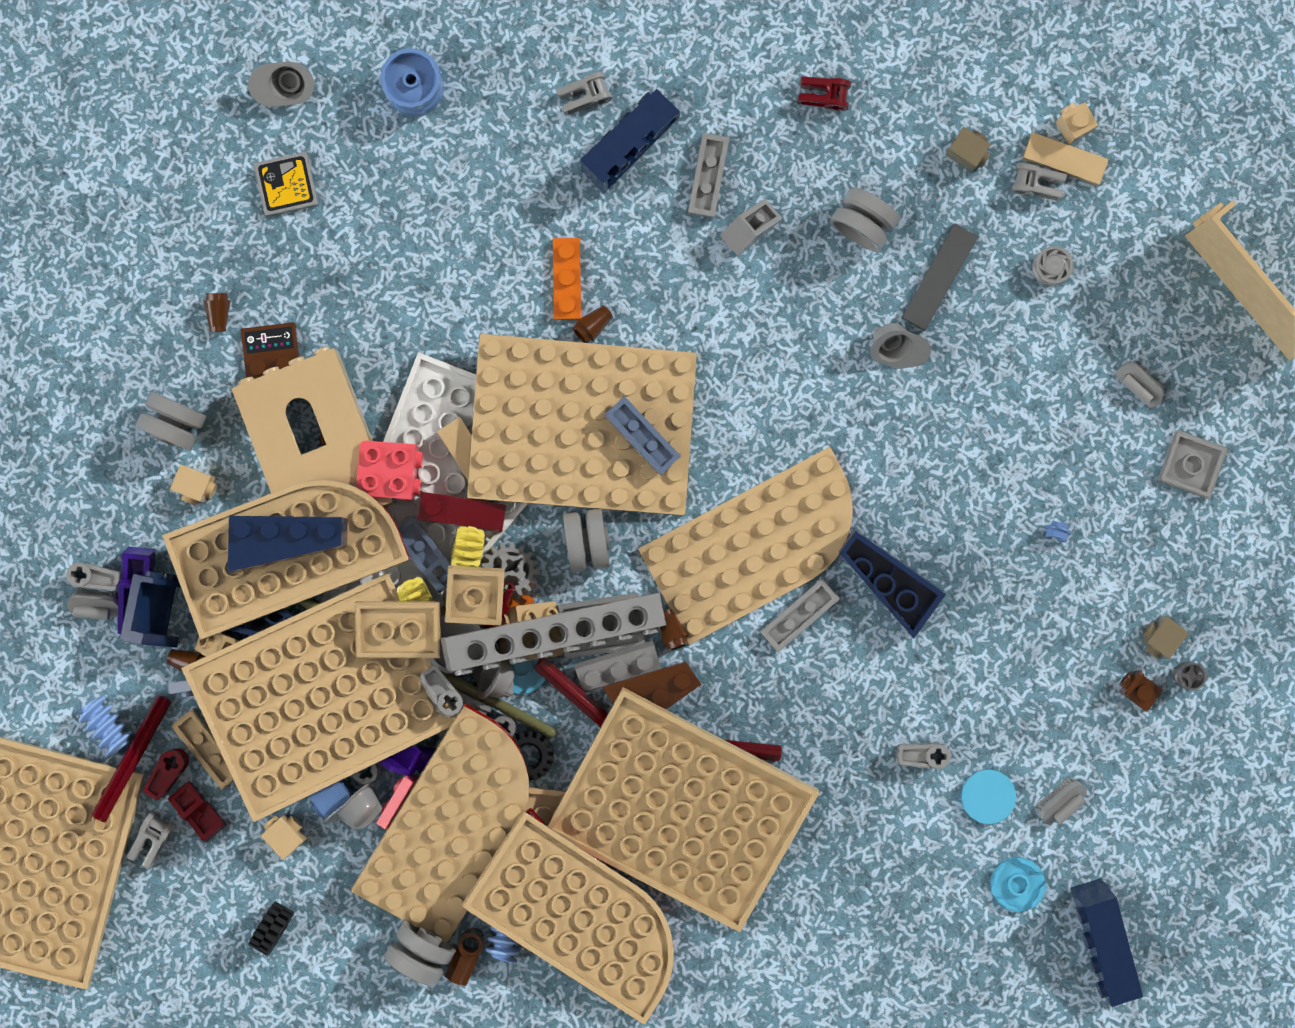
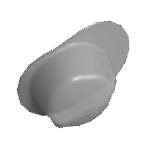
M268 63L258 66L252 71L248 80V89L251 96L264 106L297 105L304 103L311 97L314 91V80L309 70L299 63Z
M890 323L881 328L875 327L873 329L874 337L870 348V355L878 363L897 369L922 366L931 354V346L926 339L908 332L897 323Z
M495 643V650L500 654L499 647ZM505 660L499 661V667L483 670L482 665L475 666L478 697L483 700L488 696L494 698L512 696L514 694V668Z
M370 782L361 787L343 806L323 821V824L332 823L337 819L342 820L354 829L366 828L372 824L382 812V806L373 792L376 786L375 782Z

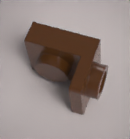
M1134 670L1133 673L1128 672L1120 682L1122 688L1119 693L1145 712H1148L1163 690L1147 679L1141 671Z

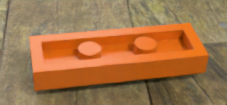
M553 238L554 320H578L581 318L580 238Z

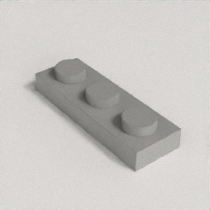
M703 133L688 214L714 219L729 137Z
M821 578L765 626L760 633L779 652L840 598Z
M653 640L574 664L584 692L661 669Z

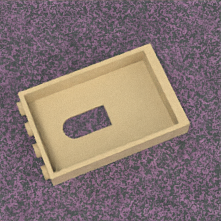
M320 348L314 351L315 356L304 359V357L295 358L288 362L289 366L267 369L263 372L264 376L256 379L253 377L244 378L237 382L238 386L231 388L271 493L298 483L313 480L337 481L354 487L357 486L360 444L362 441L373 440L339 351L334 348ZM297 398L306 399L311 404L326 442L325 446L302 455L286 416L288 404ZM373 497L385 508L397 503L394 498Z

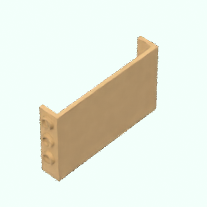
M1232 200L1224 206L1220 202L1194 221L1192 224L1195 228L1186 234L1185 237L1286 358L1292 360L1295 358V309L1219 219L1232 209L1236 203Z

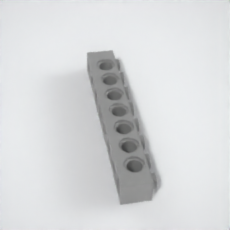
M653 593L440 639L446 669L450 672L455 671V675L458 676L472 673L471 667L482 665L483 670L499 667V661L509 659L510 664L527 661L526 655L535 653L537 658L553 655L554 649L563 648V652L579 650V644L589 642L590 647L606 644L605 638L616 636V641L633 638L632 633L642 631V635L659 632L658 627L665 626L666 622L660 593ZM632 610H635L639 615V620L635 625H632L629 621V613ZM607 615L613 621V626L609 631L605 630L602 625L603 618ZM580 621L584 622L587 627V631L582 637L576 633V625ZM552 627H557L560 631V638L557 642H553L549 638V631ZM527 632L531 633L534 638V643L530 648H526L522 643V637ZM499 638H503L507 643V649L502 654L495 650V642ZM471 644H476L480 649V655L475 660H472L467 653Z

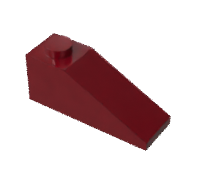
M421 492L418 520L464 527L472 526L479 529L503 532L506 504Z

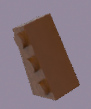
M686 661L611 683L602 686V688L613 703L622 687L652 703L668 709L702 684Z

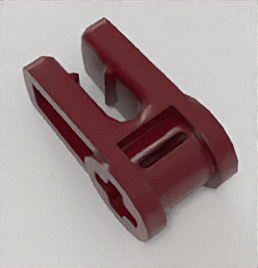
M805 76L800 78V87L802 89L824 91L827 94L800 93L797 100L798 104L824 107L837 111L848 110L849 103L846 101L848 90L851 89V81L842 78L828 79ZM837 91H839L838 99H836Z
M180 748L164 752L143 788L144 793L155 800L165 797L189 764L188 754ZM176 756V757H177L176 763H177L178 765L175 766V767H172V766H171L172 760L169 759V758H172V757Z

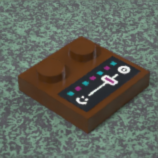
M295 322L240 329L246 378L253 377L256 379L264 376L263 372L273 367L282 369L289 366V361L299 357Z

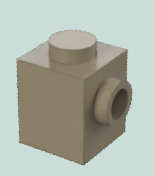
M963 127L945 155L973 172L977 166L982 168L991 154L986 151L991 144L987 142V138L978 131L971 132Z
M1161 616L1156 623L1152 621L1143 631L1145 638L1141 642L1147 646L1145 651L1158 660L1160 657L1170 659L1189 633L1168 616Z

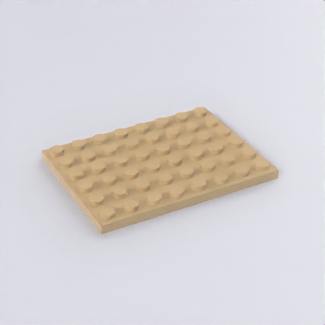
M479 334L467 498L685 515L697 353ZM624 396L681 456L662 475H659L603 416Z
M388 573L181 668L253 822L449 728L456 716L446 718L438 713L419 680L420 675L432 667L428 658H356L355 602L400 601L397 590ZM447 697L444 698L443 708H450L453 711L450 701Z
M622 687L547 826L595 858L741 932L818 797L819 789Z
M0 737V968L85 990L90 988L146 774L133 772L107 821L101 822L92 817V812L115 773L117 766Z

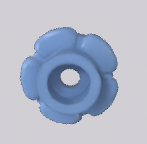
M1052 521L1051 525L1045 527L1047 530L1045 537L1051 540L1052 537L1058 538L1057 541L1067 542L1068 536L1072 535V532L1067 529V524Z

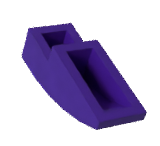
M128 546L122 553V579L119 581L118 634H121L133 574L145 575L146 570L154 572L156 549Z

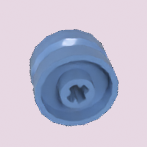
M413 48L398 50L389 56L382 66L380 76L382 89L395 110L403 115L417 117L426 115L437 107L443 96L444 84L439 67L430 55L422 50Z

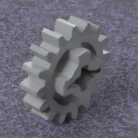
M501 542L497 549L492 546L488 554L484 555L483 563L480 567L505 569L504 581H507L504 592H506L509 583H512L515 586V591L512 595L516 600H519L522 594L528 596L531 589L535 588L538 582L536 579L540 575V571L535 569L539 563L538 561L530 560L533 555L532 552L527 554L523 552L525 546L522 545L519 549H516L514 542H511L509 547L506 548L504 543Z

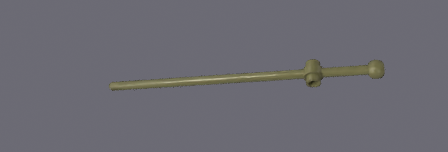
M310 598L297 604L310 609L321 603ZM441 671L453 687L548 737L556 735L555 729L541 720L499 698L488 696L482 700L478 697L477 686L452 673Z

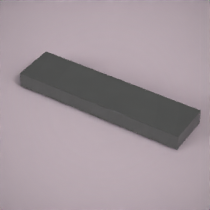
M957 224L953 225L902 315V319L923 331L927 329L978 238L977 235Z

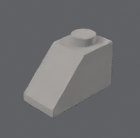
M763 199L740 214L720 236L738 256L750 248L783 218L766 199Z

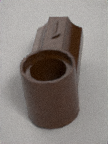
M468 928L461 935L445 974V978L449 979L450 982L467 986L485 943V936L478 928ZM467 937H474L477 939L479 946L470 948L466 945L465 939Z

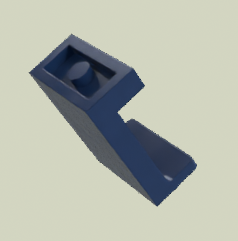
M147 570L145 575L133 574L120 640L141 645L178 647L179 637L167 634L176 587L181 588L177 575L163 573L162 578V573Z

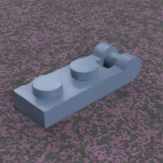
M412 516L398 529L409 556L440 594L446 588L448 565L451 566V563L415 516ZM441 565L446 572L437 577L433 571Z

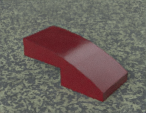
M190 781L186 782L168 798L180 817L188 821L202 842L207 843L227 826L226 822Z

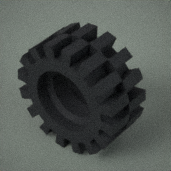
M527 730L516 734L512 738L519 749L525 745H533L540 753L539 761L533 766H527L528 779L537 780L543 777L549 771L554 760V750L551 742L545 735L537 731Z
M276 901L273 902L257 926L248 945L269 956L290 923L294 912Z

